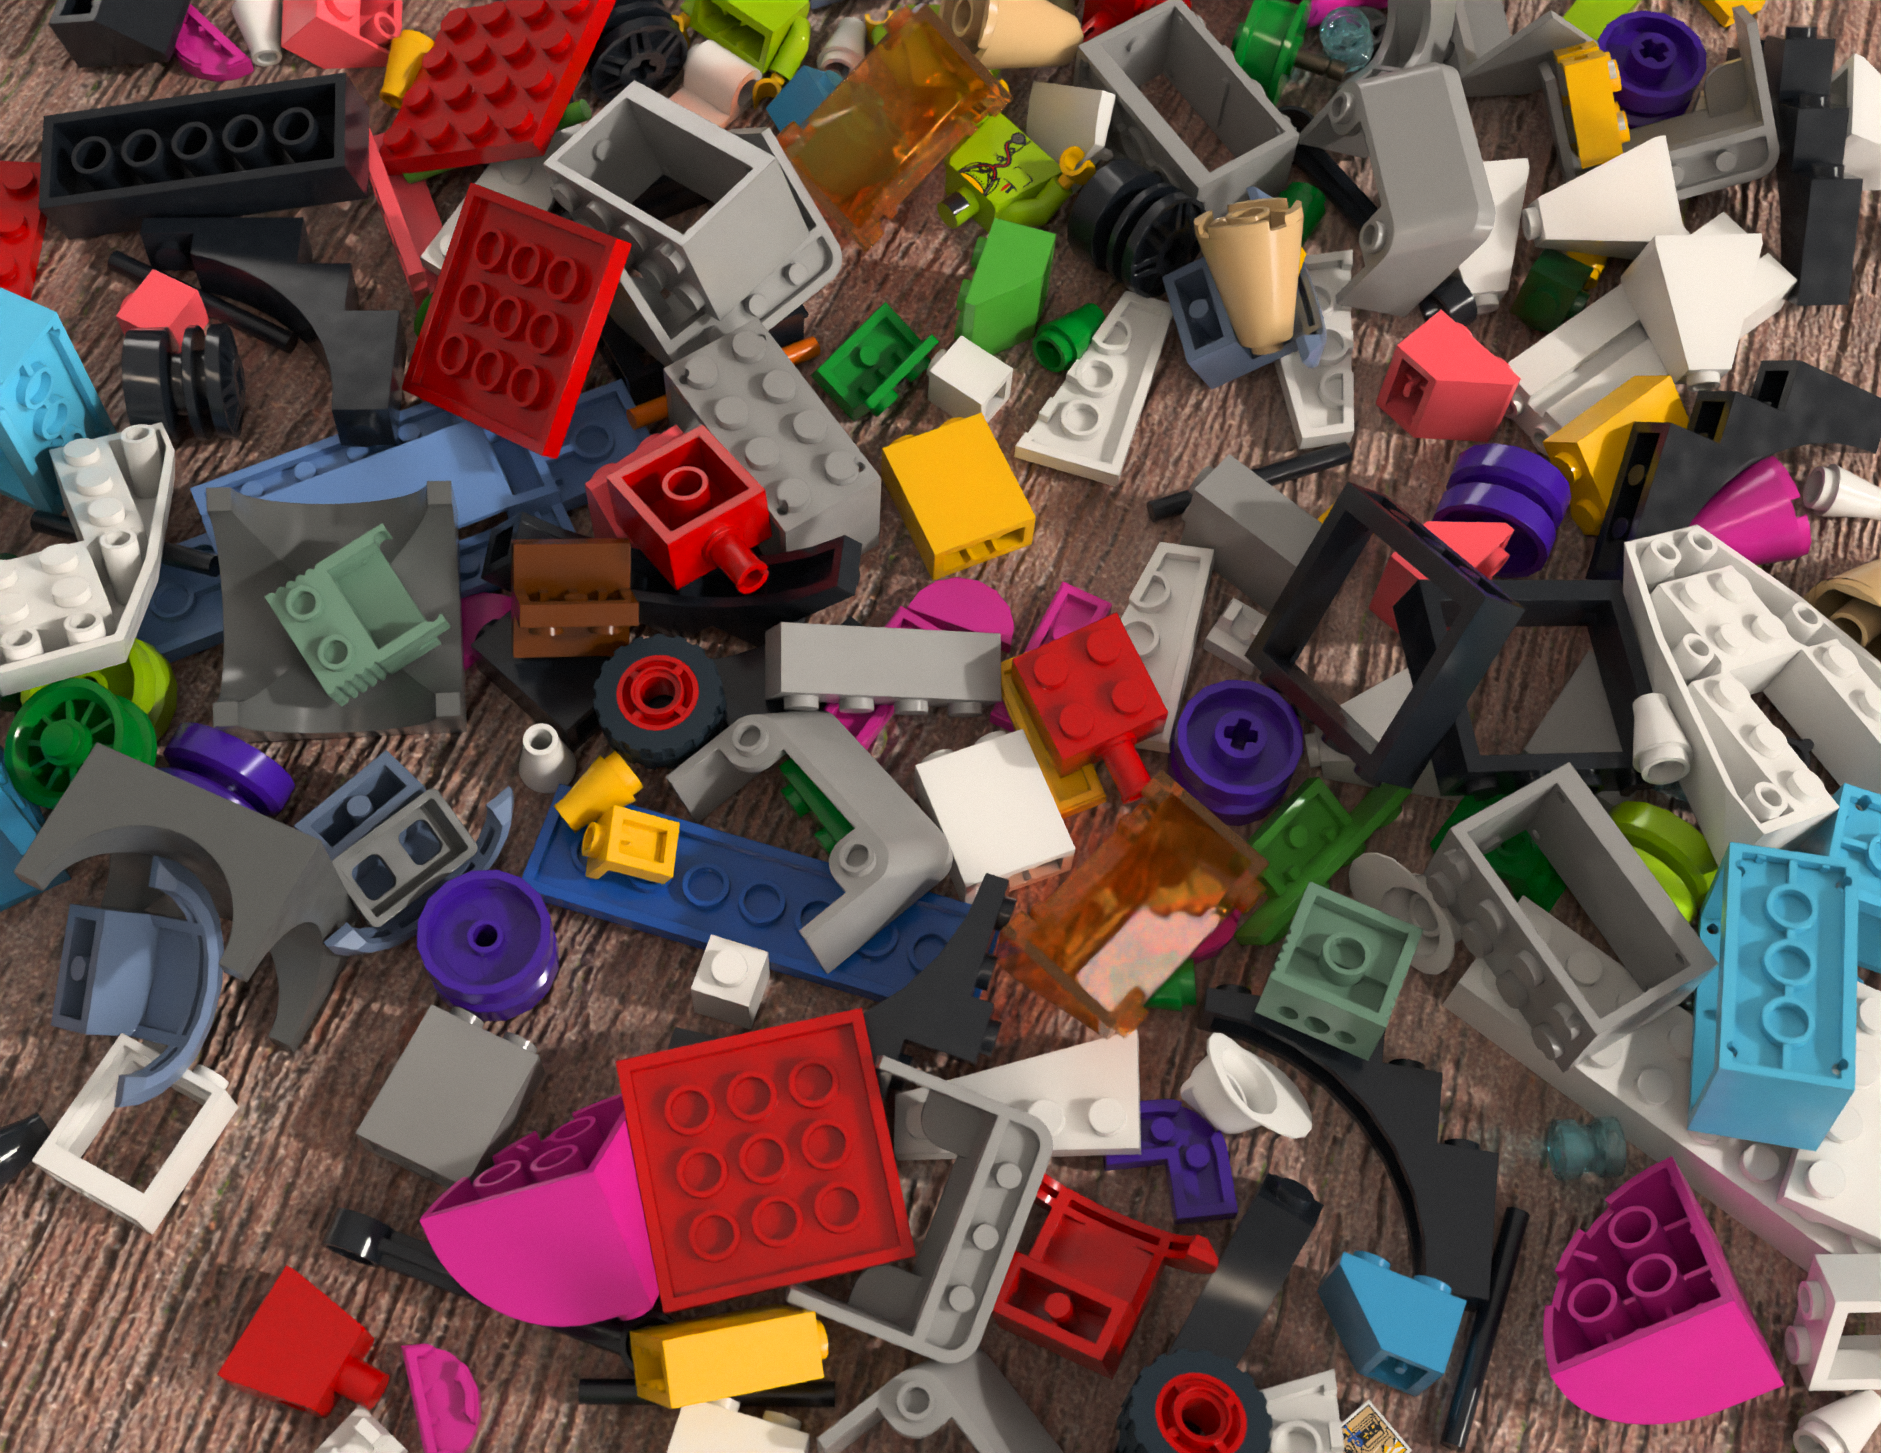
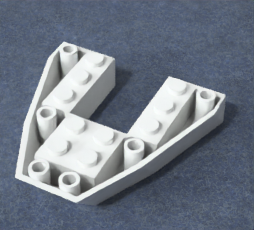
M162 422L151 425H133L127 427L122 432L95 439H76L63 447L49 450L63 503L78 542L55 544L41 552L10 560H0L1 696H7L126 662L158 583L175 481V450Z
M1698 524L1624 542V597L1653 693L1663 694L1668 698L1670 709L1694 752L1693 759L1690 762L1689 773L1678 781L1718 868L1730 842L1789 851L1796 850L1840 808L1826 791L1821 779L1808 769L1787 743L1785 735L1769 721L1751 699L1750 695L1763 691L1802 740L1811 739L1814 742V748L1811 751L1840 786L1847 783L1881 794V662L1797 593ZM1856 805L1860 811H1863L1861 806Z

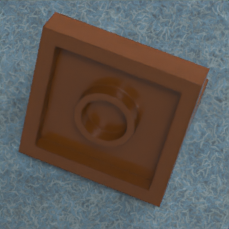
M628 538L511 539V653L513 658L614 656V651L620 646L625 647L629 645L630 626H639V602L630 589L631 543Z

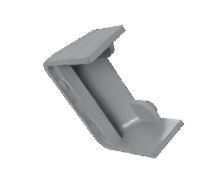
M1457 0L1453 30L1442 64L1457 69L1465 97L1530 94L1542 88L1537 63L1547 61L1555 78H1557L1553 50L1594 39L1552 10L1511 36L1502 0Z
M1743 5L1732 8L1741 58L1721 63L1710 71L1704 83V96L1707 108L1630 129V141L1621 143L1623 153L1654 137L1666 135L1678 200L1760 179L1770 173L1778 162L1779 144L1757 20ZM1544 61L1537 63L1552 137L1564 182L1567 183L1600 165L1582 169L1570 150L1564 111L1561 107L1556 78L1548 62Z
M1428 62L1347 83L1334 94L1331 100L1300 133L1299 143L1361 158H1366L1369 155L1381 202V207L1363 225L1359 235V244L1362 249L1365 267L1335 295L1338 305L1405 317L1490 236L1495 222V205L1460 75L1456 68L1437 62Z
M770 127L731 129L729 132L777 158L810 236L721 321L716 320L700 309L697 312L693 309L690 311L674 293L667 299H664L661 292L653 288L644 278L630 277L624 268L608 313L619 327L665 367L757 317L769 331L831 282L840 271L842 264L840 245Z
M817 709L812 711L747 715L727 727L667 775L666 779L690 816L698 823L763 770L769 768L784 755L788 754L849 821L854 829L834 846L829 858L831 874L845 893L799 930L820 967L826 974H829L942 881L952 867L953 853L943 832L833 714Z
M877 1055L874 1061L875 1068L929 1089L921 1112L923 1132L928 1140L937 1147L957 1154L912 1273L889 1264L865 1269L855 1280L847 1302L802 1284L785 1287L784 1294L787 1302L807 1310H813L817 1314L936 1361L950 1364L958 1363L970 1357L981 1342L1053 1150L1052 1136L1047 1126L1039 1118L886 1056Z
M979 1347L970 1357L958 1363H942L928 1358L899 1373L817 1438V1453H841L882 1419H885L889 1426L898 1434L914 1439L924 1438L933 1434L949 1420L953 1419L978 1453H1064L990 1357Z

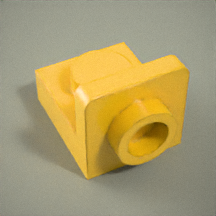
M612 806L597 821L591 822L585 831L581 848L582 855L588 857L585 876L598 880L610 870L665 884L673 878L680 823L620 806Z

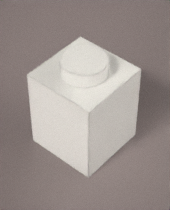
M961 335L948 351L944 348L939 350L931 360L926 375L929 377L928 400L953 417L967 418L982 412L988 423L1010 398L1013 368Z
M711 934L691 987L694 1012L751 1029L770 977L768 952Z

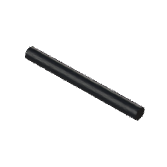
M116 250L108 259L107 266L109 270L139 284L154 269L197 289L209 317L226 323L228 326L289 354L297 346L298 336L295 333Z
M1342 442L1253 469L1252 471L1271 486L1350 463L1352 461V453L1349 445L1346 442ZM1189 489L1148 501L1147 511L1151 521L1157 522L1183 514L1191 503L1193 496L1189 493Z
M37 510L33 513L30 520V526L33 531L78 542L69 517L42 510ZM164 542L161 564L211 577L220 575L217 554Z
M1507 1207L1492 1256L1489 1300L1476 1312L1441 1436L1440 1444L1454 1451L1464 1452L1530 1218L1528 1212L1519 1208Z
M580 1378L579 1405H659L637 1396L635 1379ZM806 1381L728 1398L739 1402L740 1406L835 1408V1381Z

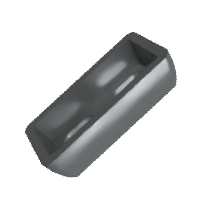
M431 788L334 858L332 863L348 893L349 899L364 920L371 926L380 927L477 853L478 847L440 792ZM417 820L423 821L440 845L439 851L422 865L414 863L399 842L400 833ZM370 855H375L381 860L394 880L393 886L375 900L367 898L352 877L353 868Z

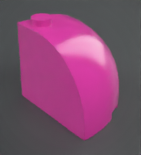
M622 1093L571 1113L574 1120L560 1126L542 1141H540L535 1130L491 1156L495 1166L481 1173L474 1180L473 1184H471L469 1177L459 1179L419 1219L436 1256L456 1282L483 1304L517 1320L555 1327L580 1326L619 1317L623 1321L632 1320L647 1313L654 1306L659 1295Z
M1672 1156L1648 1167L1616 1189L1605 1199L1608 1208L1596 1219L1586 1233L1581 1229L1576 1231L1555 1269L1559 1281L1553 1296L1552 1305H1545L1543 1324L1544 1349L1550 1376L1562 1393L1576 1406L1590 1414L1615 1422L1641 1425L1667 1424L1707 1416L1785 1385L1740 1283L1698 1200Z

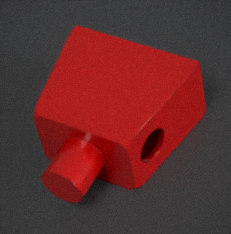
M287 1265L217 1373L220 1378L239 1391L322 1419H326L331 1414L341 1396L367 1410L372 1409L381 1398L389 1382L388 1374L363 1361L373 1345L374 1337L352 1316L295 1269Z

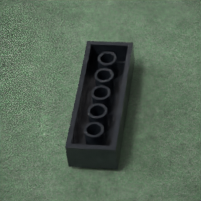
M346 72L46 115L43 120L38 209L69 240L141 230L143 218L238 217L368 199L369 105Z

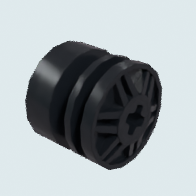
M616 0L583 73L598 98L607 102H611L634 80L655 92H659L681 71L687 59L688 43L670 12L665 8L662 0Z
M1128 158L1113 160L1100 168L1090 178L1074 202L1067 224V242L1073 254L1095 268L1110 273L1112 279L1126 285L1129 290L1144 298L1156 297L1166 292L1162 279L1163 276L1195 261L1201 247L1195 235L1194 220L1206 211L1202 202L1184 193L1172 184L1164 183L1161 177Z
M226 323L211 324L207 329L206 336L199 325H189L184 332L181 351L173 331L167 326L131 328L126 332L122 348V380L126 410L131 426L137 424L151 425L162 422L171 443L180 442L184 437L188 417L196 438L201 441H209L214 436L215 429L218 436L223 440L238 439L241 435L246 400L245 375L236 340L231 328Z

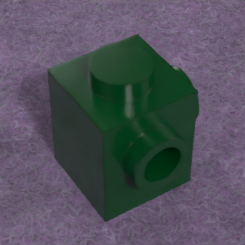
M1545 248L1531 267L1509 312L1520 317L1521 321L1531 329L1553 332L1563 325L1567 319L1570 320L1585 308L1591 294L1583 291L1594 269L1555 249Z

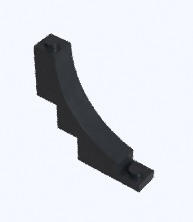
M304 217L143 218L140 235L152 267L161 271H196L201 290L228 297L254 307L292 330L310 347L323 364L332 381V413L341 446L370 447L374 445L397 444L402 399L401 388L404 381L407 344L400 311L358 310L359 296L351 263H312L313 253Z
M1761 360L1750 397L1738 391H1698L1687 429L1671 422H1634L1585 579L1620 580L1623 588L1624 542L1688 527L1708 500L1728 481L1747 467L1769 455L1788 448L1808 444L1817 445L1834 452L1876 454L1881 439V397L1801 360Z
M511 610L501 619H493L480 629L475 641L471 644L478 670L535 722L552 726L556 730L558 737L573 753L601 728L594 709L593 699H596L593 688L595 680L599 679L601 675L600 668L605 660L609 661L612 657L513 658L511 653ZM849 616L841 624L847 626H862L852 616ZM765 645L736 655L713 659L717 666L718 674L721 676L727 704L726 714L723 715L724 727L722 731L736 720L747 715L790 712V710L784 709V701L765 700ZM660 695L653 698L647 706L654 709L664 708L674 698L668 695Z
M1270 1173L1266 1175L1219 1258L1216 1272L1210 1274L1166 1356L1174 1354L1176 1349L1188 1348V1351L1195 1352L1204 1349L1212 1351V1355L1222 1359L1224 1356L1234 1361V1365L1237 1367L1283 1281L1313 1231L1324 1206L1314 1199L1313 1194L1308 1188L1290 1178L1279 1179ZM1183 1421L1192 1433L1196 1435L1201 1434L1202 1429L1198 1425L1190 1421ZM1118 1443L1112 1453H1120Z

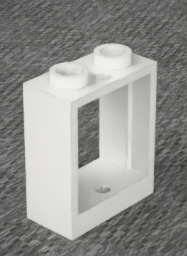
M121 1033L36 1153L32 1162L51 1178L153 1235L238 1109V1106L225 1090L229 1082L213 1070L197 1064L193 1071L187 1069L183 1076L170 1087L202 1104L203 1107L144 1193L81 1158L116 1108L114 1103L119 1075L131 1074L145 1068L168 1047L167 1045L143 1040L140 1043Z
M1881 1253L1814 1254L1807 1280L1802 1281L1799 1285V1306L1793 1326H1788L1785 1332L1787 1357L1791 1364H1797L1808 1391L1881 1390V1335L1841 1336L1848 1313L1881 1312Z

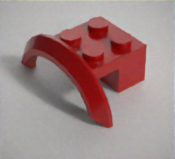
M1045 1173L1034 1204L1048 1211L1049 1214L1029 1255L1026 1256L1015 1251L991 1315L1000 1328L1113 1380L1165 1266L1191 1273L1212 1274L1216 1272L1219 1260L1209 1239L1198 1234L1193 1236L1178 1235L1141 1223L1082 1196Z

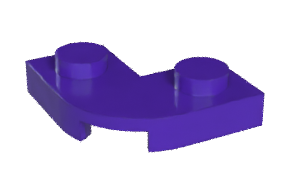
M1172 1099L1140 1101L1141 1154L1102 1155L1104 1170L1111 1171L1165 1165L1174 1225L1235 1219L1238 1209L1228 1150L1221 1131L1216 1132L1202 1116L1188 1108L1182 1107V1101Z

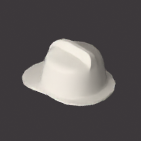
M1363 853L1352 862L1349 870L1350 889L1355 900L1424 929L1410 964L1412 967L1424 974L1438 975L1448 969L1454 958L1455 944L1462 939L1461 927L1448 908H1442L1434 901L1431 891L1427 888V878L1425 875L1411 873L1394 858L1381 853Z
M1213 1033L1207 1039L1208 1055L1193 1069L1191 1077L1180 1088L1182 1099L1225 1134H1238L1265 1126L1280 1135L1292 1139L1304 1138L1312 1129V1115L1307 1101L1290 1078L1273 1064L1240 1047L1223 1033Z

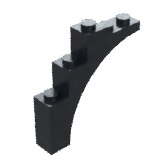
M1788 25L1785 28V35H1766V38H1760L1779 144V159L1775 167L1781 215L1780 264L1798 280L1786 300L1797 306L1848 305L1863 178L1844 172L1845 165H1843L1849 108L1830 103V86L1836 39L1817 35L1818 26ZM1727 47L1726 62L1741 58L1739 47Z
M522 511L491 529L481 579L511 592V539H588L591 537L560 528ZM843 535L813 547L779 554L758 555L757 557L768 566L769 576L759 589L749 594L739 592L735 587L736 585L719 567L676 590L640 549L631 547L630 589L639 602V622L672 638H675V636L687 638L708 627L714 626L749 644L760 647L765 645V632L780 622L804 623L805 617L855 595L860 580L859 565L862 544Z
M986 873L966 918L941 953L903 989L863 1013L873 1061H875L877 1055H883L912 1066L913 1057L904 1054L907 1044L974 1067L977 1065L980 1054L992 1056L1002 1022L992 1019L995 1011L994 1003L976 998L974 995L977 988L987 991L998 961V956L989 954L995 932L998 931L1006 934L1014 914L1017 899L1008 897L1010 890L1009 880ZM675 1027L667 1050L715 1040L721 1037ZM875 1068L881 1098L888 1102L892 1089L902 1092L907 1080Z
M1222 984L1217 986L1216 989L1207 987L1199 1005L1196 1029L1212 1033H1223L1227 1037L1242 1040L1286 1061L1321 1086L1350 1115L1382 1160L1401 1204L1412 1252V1279L1415 1275H1424L1444 1282L1451 1288V1295L1467 1301L1464 1311L1476 1312L1489 1300L1499 1153L1480 1150V1144L1467 1139H1447L1443 1144L1437 1143L1443 1072L1425 1070L1423 1063L1411 1059H1394L1389 1064L1382 1063L1385 1031L1369 1061L1254 1012L1261 996L1252 995L1251 990L1244 986Z

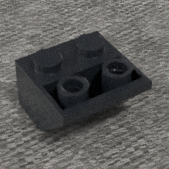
M57 0L48 24L79 68L168 62L171 59L191 0Z

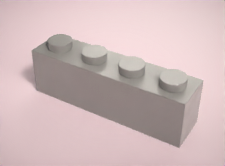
M780 622L765 632V700L784 701V709L790 711L819 709V702L839 703V711L844 713L873 712L874 704L894 705V714L924 715L928 714V707H948V716L950 717L982 716V708L1001 702V633Z

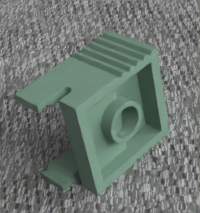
M383 523L317 563L315 569H308L305 575H298L295 581H288L286 587L277 588L276 594L269 593L264 596L327 695L341 707L348 703L349 698L355 699L358 696V692L364 693L367 691L368 686L374 687L377 680H385L387 674L392 675L440 645L441 642L437 636L451 628L442 613L433 622H428L381 552V543L384 540L393 539Z
M1309 881L1254 1012L1369 1061L1387 1027L1388 1020L1396 1003L1395 1001L1399 996V991L1424 929Z

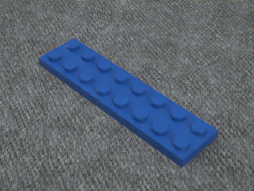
M560 783L522 876L541 895L545 903L702 950L706 949L712 934L767 951L770 970L880 1003L908 985L941 953L966 918L972 905L927 892L834 970L826 974L802 938L799 930L845 893L833 878L829 862L629 804L623 808L680 823L673 878L665 884H660L610 870L598 880L585 876L588 857L583 856L581 851L583 837L588 825L574 833L555 809L554 805L563 799L572 788ZM998 931L995 932L989 954L994 955L1000 935ZM977 988L974 997L980 999L983 990Z

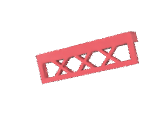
M369 127V183L418 312L424 299L434 292L439 277L422 266L420 256L443 226L425 180L410 184L406 181L403 174L388 176L379 153L385 133L373 136Z

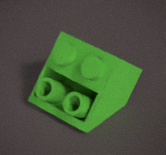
M994 218L988 238L979 236L971 261V267L975 268L972 280L964 278L959 290L956 310H959L960 314L955 327L954 340H957L962 335L991 355H995L1035 336L1048 297L1056 234Z

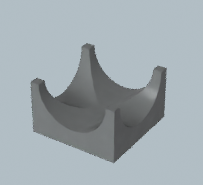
M427 481L426 486L421 490L397 498L343 504L278 502L243 495L231 487L206 488L207 513L212 523L219 560L224 631L222 683L217 702L213 703L214 728L233 735L244 742L467 732L458 508L451 481ZM383 523L393 539H387L381 543V552L428 622H433L442 613L451 628L437 636L441 642L440 645L392 675L387 674L385 680H377L374 687L368 686L366 692H358V696L355 699L349 698L348 703L341 707L327 695L264 596L269 593L276 594L277 588L286 587L288 581H295L296 576L305 575L308 569H315L317 563Z
M96 743L13 872L20 881L44 891L60 872L72 864L92 856L110 853L109 876L101 906L136 909L180 918L186 916L171 896L160 889L148 887L153 856L179 862L193 872L210 893L219 917L233 921L227 947L218 963L225 973L248 982L270 950L277 972L279 1001L274 1025L268 1037L273 1044L294 1053L350 957L333 953L323 942L346 922L351 927L365 928L322 841L100 743Z

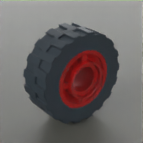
M654 634V637L644 639L641 636L633 639V643L625 647L620 646L614 651V656L609 661L605 660L600 668L601 675L599 679L595 680L593 688L596 699H593L594 709L604 737H607L610 747L617 753L623 754L626 761L634 765L636 763L642 764L646 769L656 770V767H667V770L674 769L722 732L724 727L723 715L727 711L722 680L713 659H708L704 649L699 645H692L687 642L686 638L680 636L672 638L666 637L665 634ZM660 695H668L674 698L664 708L654 709L647 706L653 698Z
M1188 1348L1176 1349L1174 1354L1167 1356L1163 1353L1154 1358L1150 1367L1145 1366L1138 1374L1121 1406L1123 1409L1117 1418L1116 1430L1120 1432V1438L1117 1442L1120 1453H1268L1272 1438H1269V1432L1273 1427L1272 1416L1268 1414L1266 1409L1268 1402L1263 1392H1259L1253 1384L1255 1380L1247 1371L1243 1373L1234 1365V1361L1225 1356L1222 1359L1212 1355V1351L1200 1349L1198 1352L1188 1351ZM1183 1421H1190L1198 1425L1205 1436L1192 1433Z

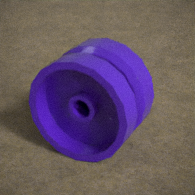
M1642 10L1626 13L1608 23L1597 42L1599 49L1603 52L1609 51L1611 60L1616 59L1621 80V90L1613 92L1614 102H1618L1620 111H1625L1629 130L1684 115L1706 71L1707 53L1699 36L1684 22L1658 12Z
M1497 443L1473 445L1460 453L1446 485L1447 491L1443 493L1432 521L1507 523L1514 529L1504 549L1510 556L1494 576L1502 578L1528 577L1542 570L1556 539L1555 531L1558 530L1572 498L1569 482L1557 467L1540 455L1525 449Z
M1225 680L1204 687L1187 702L1177 723L1174 739L1171 743V751L1168 753V778L1176 797L1194 815L1216 825L1243 826L1264 819L1281 804L1303 752V729L1293 707L1276 691L1253 681Z
M194 722L180 723L162 753L170 767L157 768L264 816H277L295 788L291 776L277 762L257 748L233 735Z
M476 870L448 880L428 899L417 922V949L438 996L451 1009L454 1006L462 1008L474 1014L483 1022L506 1021L531 1010L549 992L559 970V944L553 930L550 915L541 895L521 877L500 870Z

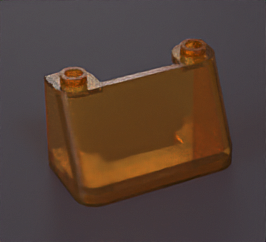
M926 3L918 4L913 9H910L906 4L899 7L883 25V28L888 33L800 125L792 121L776 136L781 148L824 219L852 248L866 253L885 234L880 229L882 222L879 219L882 217L891 220L898 213L895 208L964 136H971L978 129L972 121L978 124L988 113L992 117H996L1013 99L1012 95Z
M1163 770L1142 789L1141 794L1147 799L1145 804H1139L1131 814L1126 812L1119 819L1116 831L1044 903L1038 900L1031 907L1029 916L1021 910L1000 931L995 955L998 956L997 964L1012 978L1106 1040L1113 1037L1116 1033L1123 1039H1126L1147 1016L1148 1011L1143 1005L1235 909L1243 915L1246 914L1267 889L1260 880L1263 878L1270 862Z

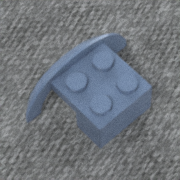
M1254 186L1246 188L1250 200L1273 198ZM1205 257L1162 277L1187 363L1211 389L1297 350L1302 362L1308 368L1318 366L1326 345L1327 331L1318 297L1305 261L1298 277L1293 337L1283 342L1284 348L1282 350L1265 355L1252 354L1251 348L1240 346Z
M385 750L297 822L294 828L321 840L332 861L423 794L426 789L398 760ZM507 786L486 804V821L476 841L478 850L473 857L382 926L355 928L346 922L323 943L335 954L353 956L390 949L417 935V922L428 899L448 880L470 871L488 870L498 857L508 837L514 808L513 790ZM417 820L399 835L400 844L414 863L422 865L439 851V842L423 821ZM375 855L368 856L352 870L353 879L366 897L371 900L377 899L393 886L394 880L392 875Z
M153 856L148 887L160 889L171 896L184 912L187 919L127 908L71 903L69 906L51 1026L87 1035L120 1036L123 1033L127 1036L168 1045L165 1051L145 1068L131 1074L119 1075L114 1107L117 1108L140 1105L162 1094L183 1076L198 1056L212 1027L222 989L223 969L218 963L224 954V944L220 917L211 895L193 872L177 861L159 856Z

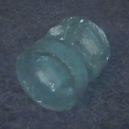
M1346 6L1329 12L1323 19L1320 26V40L1324 55L1329 56L1330 59L1335 58L1347 62L1346 72H1354L1364 67L1371 59L1374 51L1371 27L1366 15L1357 8Z
M1594 1117L1588 1124H1579L1571 1118L1553 1119L1550 1122L1547 1134L1548 1157L1552 1172L1557 1180H1578L1584 1173H1595L1600 1178H1616L1623 1175L1626 1167V1143L1621 1124L1616 1117Z

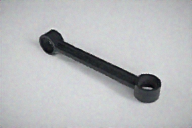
M1289 105L1277 108L1282 115L1284 114L1291 119V124L1296 127L1299 133L1314 118L1309 111L1302 107ZM1298 141L1292 165L1297 164L1360 233L1363 225L1378 208L1324 149L1303 145ZM1453 276L1447 277L1419 303L1420 312L1425 322L1440 310L1465 327L1473 323L1477 317V305L1470 289L1464 282Z
M342 1207L336 1209L321 1242L323 1247L360 1264L375 1268L383 1267L485 1305L468 1293L448 1273L436 1256L430 1243L397 1232L387 1224L360 1212ZM648 1311L638 1318L626 1321L615 1317L580 1326H539L620 1355L626 1369L635 1377L633 1359L628 1349L629 1331L638 1330L649 1325L659 1326L675 1323V1320L661 1312Z

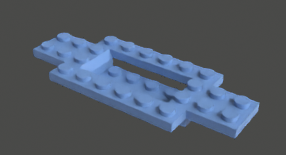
M622 379L580 394L558 459L539 455L426 401L400 411L396 445H374L370 447L341 446L339 436L336 434L190 488L207 533L177 543V545L218 555L215 535L207 513L206 488L231 487L243 495L270 501L305 504H343L397 498L421 490L426 486L427 481H451L458 508L459 529L502 512H506L508 519L523 511L555 526L575 532L567 511L588 504L585 483L602 466L608 463H617L634 452L639 444L650 435L646 426L637 430L630 426L626 410L635 407V404ZM491 529L459 541L461 599L473 594L491 593L502 589L481 579ZM161 564L158 583L136 638L153 645L169 663L224 643L220 575L211 577Z

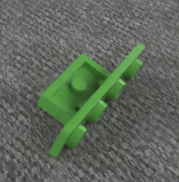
M1320 777L1307 778L1234 853L1235 857L1269 897L1234 933L1233 936L1240 945L1269 946L1281 940L1289 930L1292 923L1290 920L1297 911L1309 881L1329 889L1330 884L1328 880L1340 867L1348 866L1366 850L1364 842L1376 829L1387 826L1400 815L1403 809L1400 804L1413 789L1383 783L1379 788L1375 786L1348 813Z

